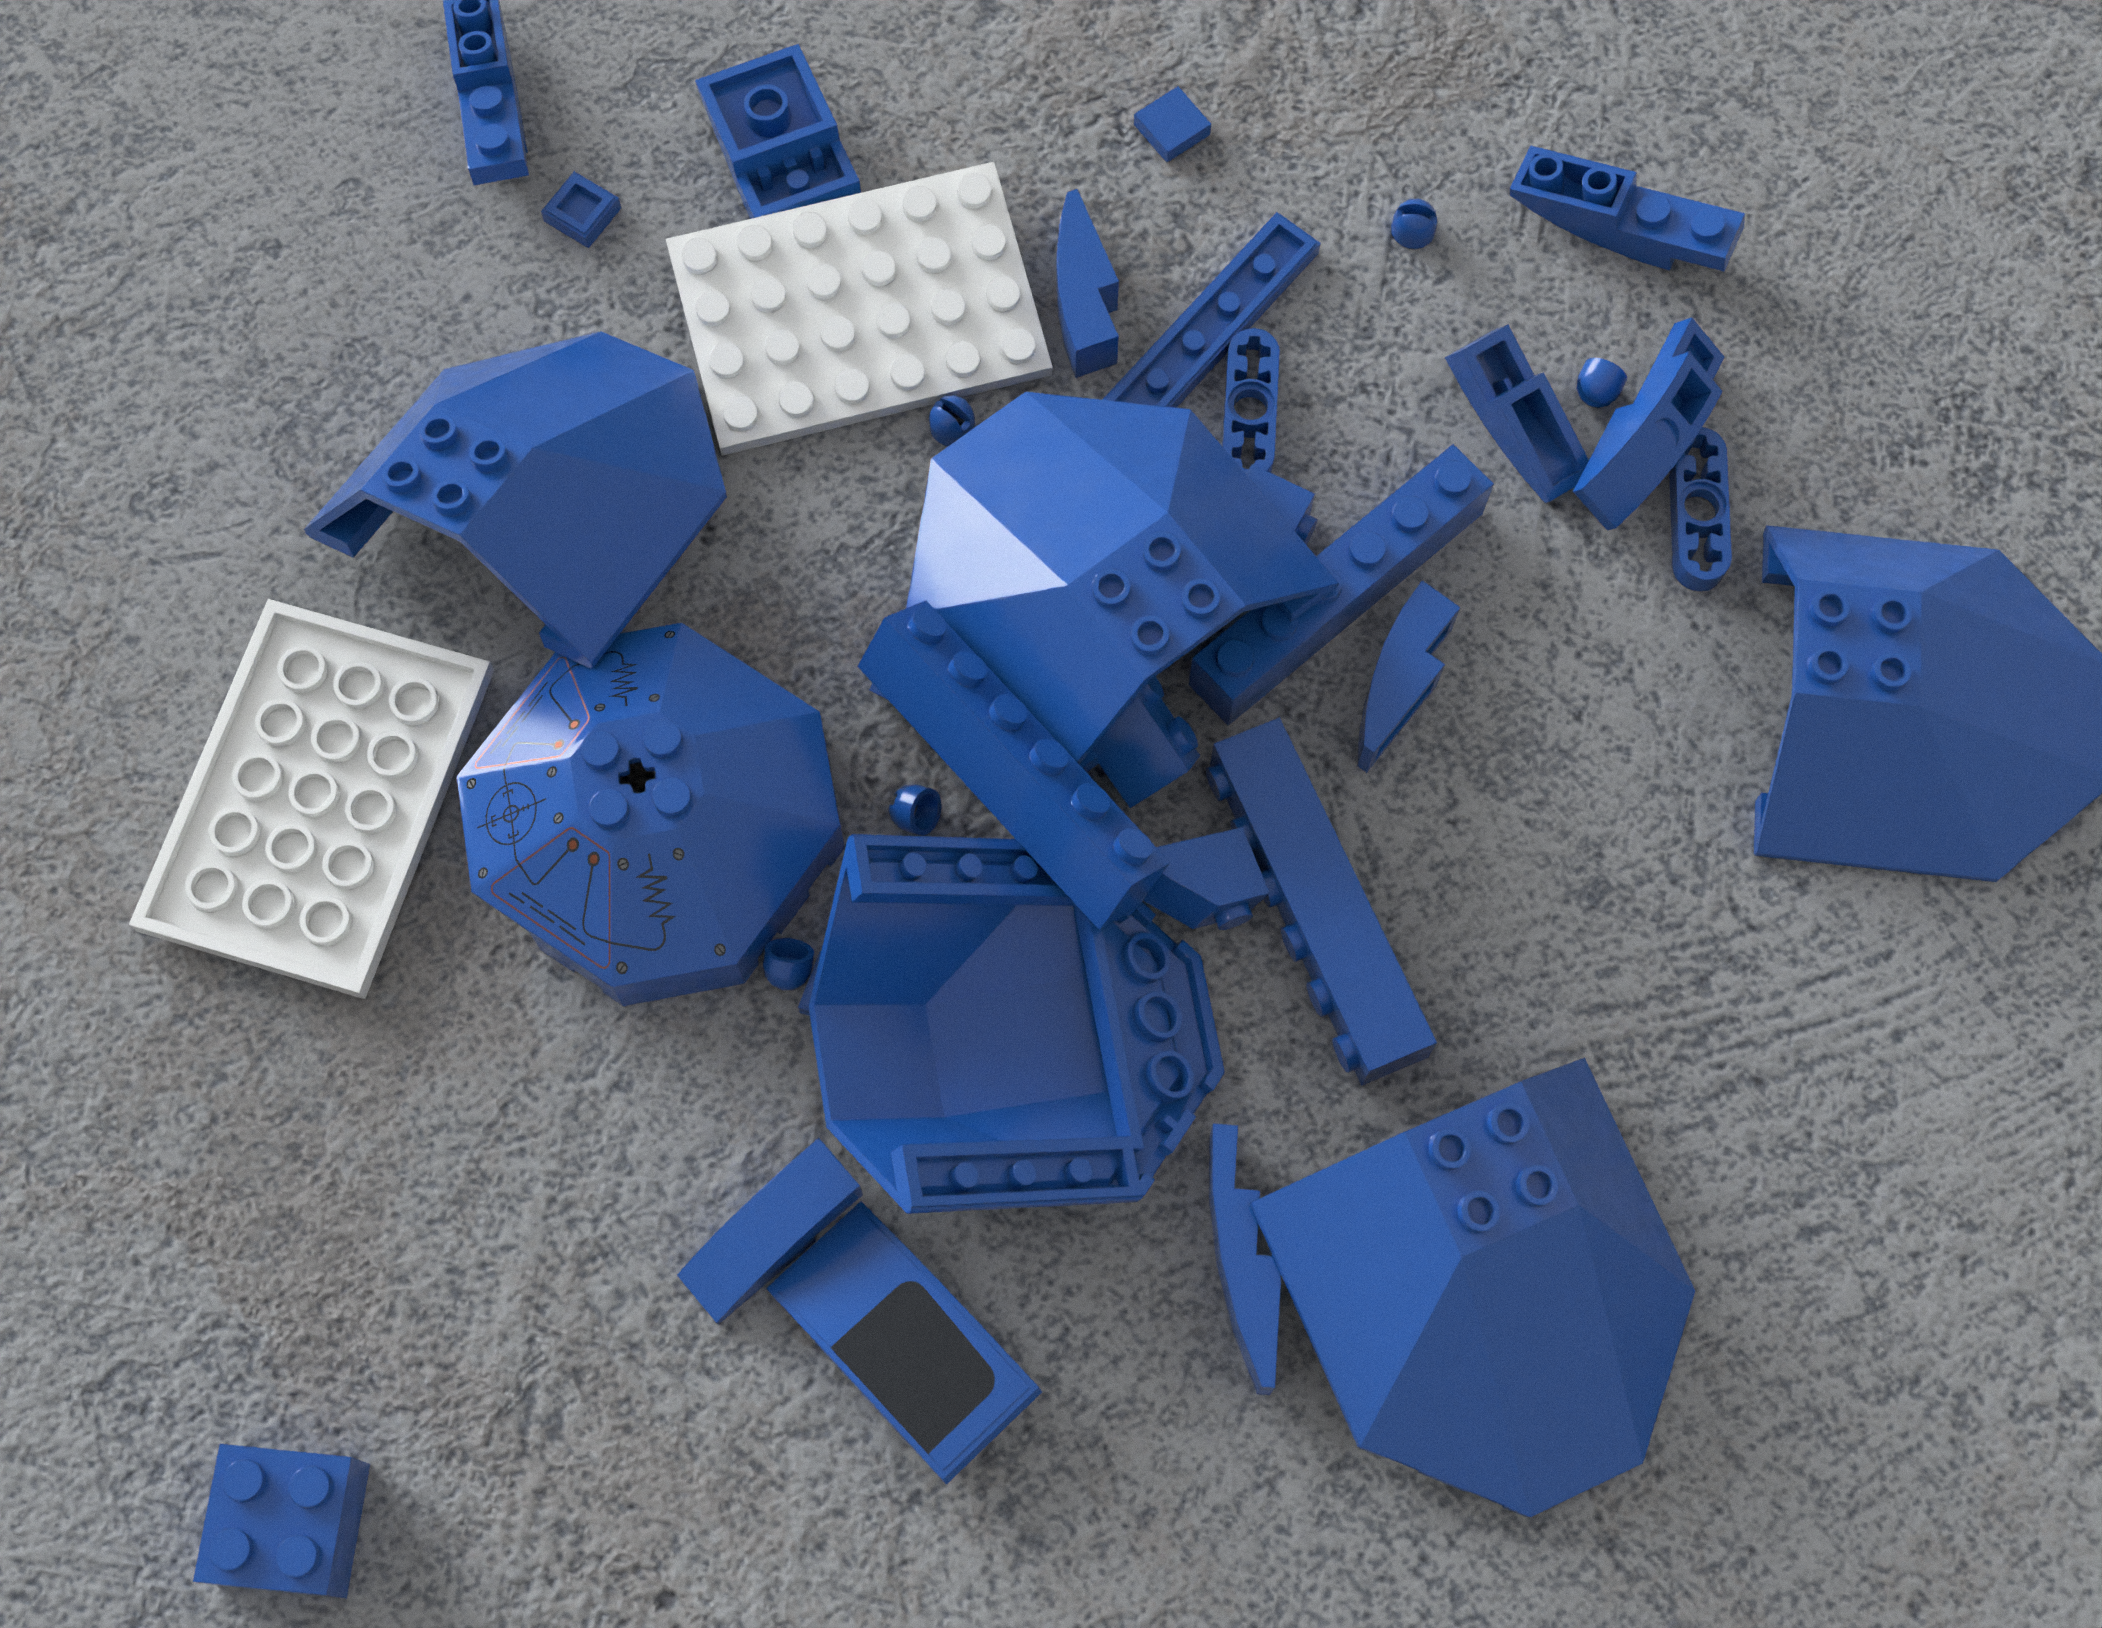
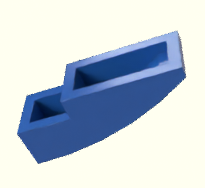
M1078 189L1069 191L1066 194L1059 224L1056 257L1058 318L1064 348L1075 378L1116 365L1119 335L1109 313L1118 310L1119 280Z
M1509 324L1483 335L1445 357L1461 389L1502 452L1544 503L1550 502L1574 488L1589 459L1544 372L1534 375Z
M1423 580L1397 616L1384 642L1367 692L1359 731L1357 766L1366 773L1437 687L1445 666L1444 663L1432 656V654L1452 631L1460 607Z
M818 1138L743 1205L691 1258L677 1276L719 1325L816 1242L815 1236L863 1196L861 1187L820 1138Z

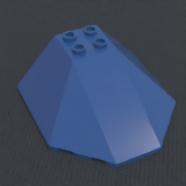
M600 331L444 369L305 527L304 531L310 538L354 558L394 511L460 541L545 623V626L539 632L545 648L591 669L597 664L727 498V493L694 370Z
M1024 392L931 458L906 608L926 600L976 655L985 662L1005 686L1026 706L1047 731L1067 750L1075 761L1088 772L1099 764L1098 756L1092 749L1148 681L1242 612L1276 604L1289 621L1292 622L1333 592L1339 583L1191 409Z
M1766 525L1763 533L1762 583L1795 586L1792 696L1769 792H1761L1755 800L1754 856L1997 882L2102 794V653L2000 550Z
M851 834L847 839L808 1006L826 1128L907 1214L1138 1202L1146 1195L1155 1181L1152 1177L1166 1156L1174 1152L1196 1118L1194 1113L1205 1096L1215 1089L1225 1073L1201 955L1184 940L1178 943L1174 942L1152 921L1156 914L1143 902L1135 910L1098 930L1016 839Z
M1585 1057L1522 1080L1455 1109L1249 1203L1357 1447L1379 1457H1386L1418 1470L1420 1474L1464 1492H1471L1498 1503L1503 1508L1524 1517L1537 1515L1643 1464L1693 1301L1695 1289Z

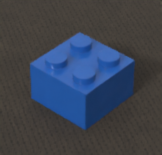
M219 1444L193 1582L347 1599L370 1464L347 1456Z

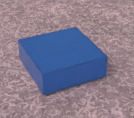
M1179 86L1134 114V126L1166 162L1171 161L1208 137L1211 133V123Z
M574 171L541 210V214L545 223L585 247L590 248L620 211L621 204L617 196Z

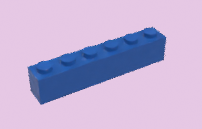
M1452 444L1316 556L1339 583L1333 592L1292 622L1289 621L1276 604L1250 610L1192 658L1188 685L1229 726L1483 515L1494 483Z
M926 600L884 617L857 667L1098 930L1138 908L1171 862Z
M1280 717L1214 743L1210 767L1206 768L1209 785L1218 801L1226 799L1234 814L1235 819L1230 821L1231 830L1243 827L1270 892L1263 900L1269 908L1276 905L1286 926L1281 928L1284 945L1294 962L1302 960L1312 981L1306 983L1308 995L1320 1017L1328 1015L1338 1036L1332 1039L1333 1047L1343 1069L1347 1073L1355 1071L1362 1086L1429 1058L1437 1041Z

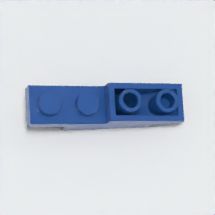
M443 0L452 74L458 90L468 170L473 185L528 176L526 137L500 1Z
M1531 145L1510 187L1511 197L1556 226L1586 241L1628 258L1669 271L1674 260L1678 259L1725 272L1745 223V213L1637 186V172Z
M1692 317L1674 323L1634 403L1615 409L1573 490V493L1607 531L1616 529L1661 483L1693 442L1723 392L1713 379L1725 356Z

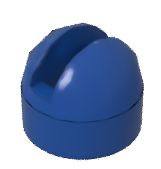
M1409 199L1402 203L1395 211L1391 225V233L1395 241L1409 249H1419L1427 246L1435 236L1438 223L1436 210L1429 202L1422 199Z
M1589 358L1585 361L1578 375L1576 389L1579 398L1591 407L1601 408L1608 406L1620 396L1627 381V375L1622 368L1613 362L1601 358Z
M956 395L944 396L934 404L929 414V426L933 438L942 445L950 446L975 428L974 411L965 399ZM947 411H952L965 422L960 426L957 420Z
M905 785L894 793L896 797L894 805H889L888 811L891 820L897 827L917 835H926L935 828L942 808L941 798L936 790L921 785Z
M779 938L768 942L765 946L763 960L766 979L772 986L781 990L797 989L806 982L811 974L814 958L813 948L801 940L792 938Z

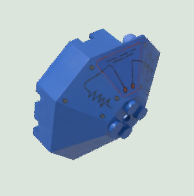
M683 623L620 633L597 664L591 669L555 652L457 775L471 892L529 931L541 951L572 972L576 971L601 988L603 993L622 1006L745 984L759 965L758 958L764 951L766 944L773 939L776 933L782 934L810 896L809 888L826 865L831 867L845 848L820 711ZM633 763H642L645 771L656 772L655 779L646 781V791L642 793H634L630 784H620V777L630 774V765Z

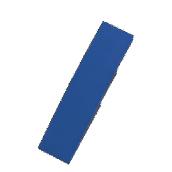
M1213 1123L1209 1135V1206L1217 1269L1232 1330L1256 1393L1259 1395H1270L1275 1389L1281 1273L1273 1256L1256 1255L1258 1222L1249 1203L1260 1199V1191L1234 1188L1238 1125Z

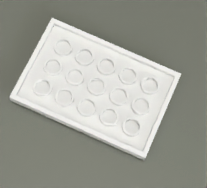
M994 162L666 239L722 456L933 405L944 396L956 395L958 397H966L1052 376L1053 366Z
M268 599L129 925L136 932L365 999L495 671L490 661Z

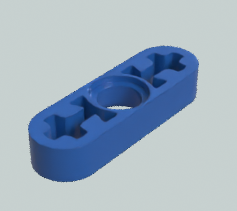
M1257 328L1242 330L1232 338L1229 344L1226 364L1222 447L1245 474H1247L1249 469L1242 468V460L1240 459L1244 438H1254L1253 458L1255 466L1272 473L1275 456L1280 349L1276 339L1270 333ZM1247 350L1258 351L1260 361L1257 379H1246L1248 367ZM1253 397L1265 405L1266 413L1258 419L1248 420L1237 414L1234 405L1242 398Z
M1702 427L1693 442L1669 472L1673 573L1680 584L1693 591H1708L1715 588L1723 579L1732 560L1727 447L1723 438L1717 432ZM1691 448L1700 449L1701 457L1708 458L1701 471V479L1692 480L1696 474V459L1694 456L1688 455ZM1691 497H1702L1708 500L1714 507L1715 517L1707 521L1692 518L1685 509V501ZM1706 537L1708 538L1703 545L1704 559L1706 562L1712 563L1707 572L1701 571L1699 562L1692 560L1699 546V538Z

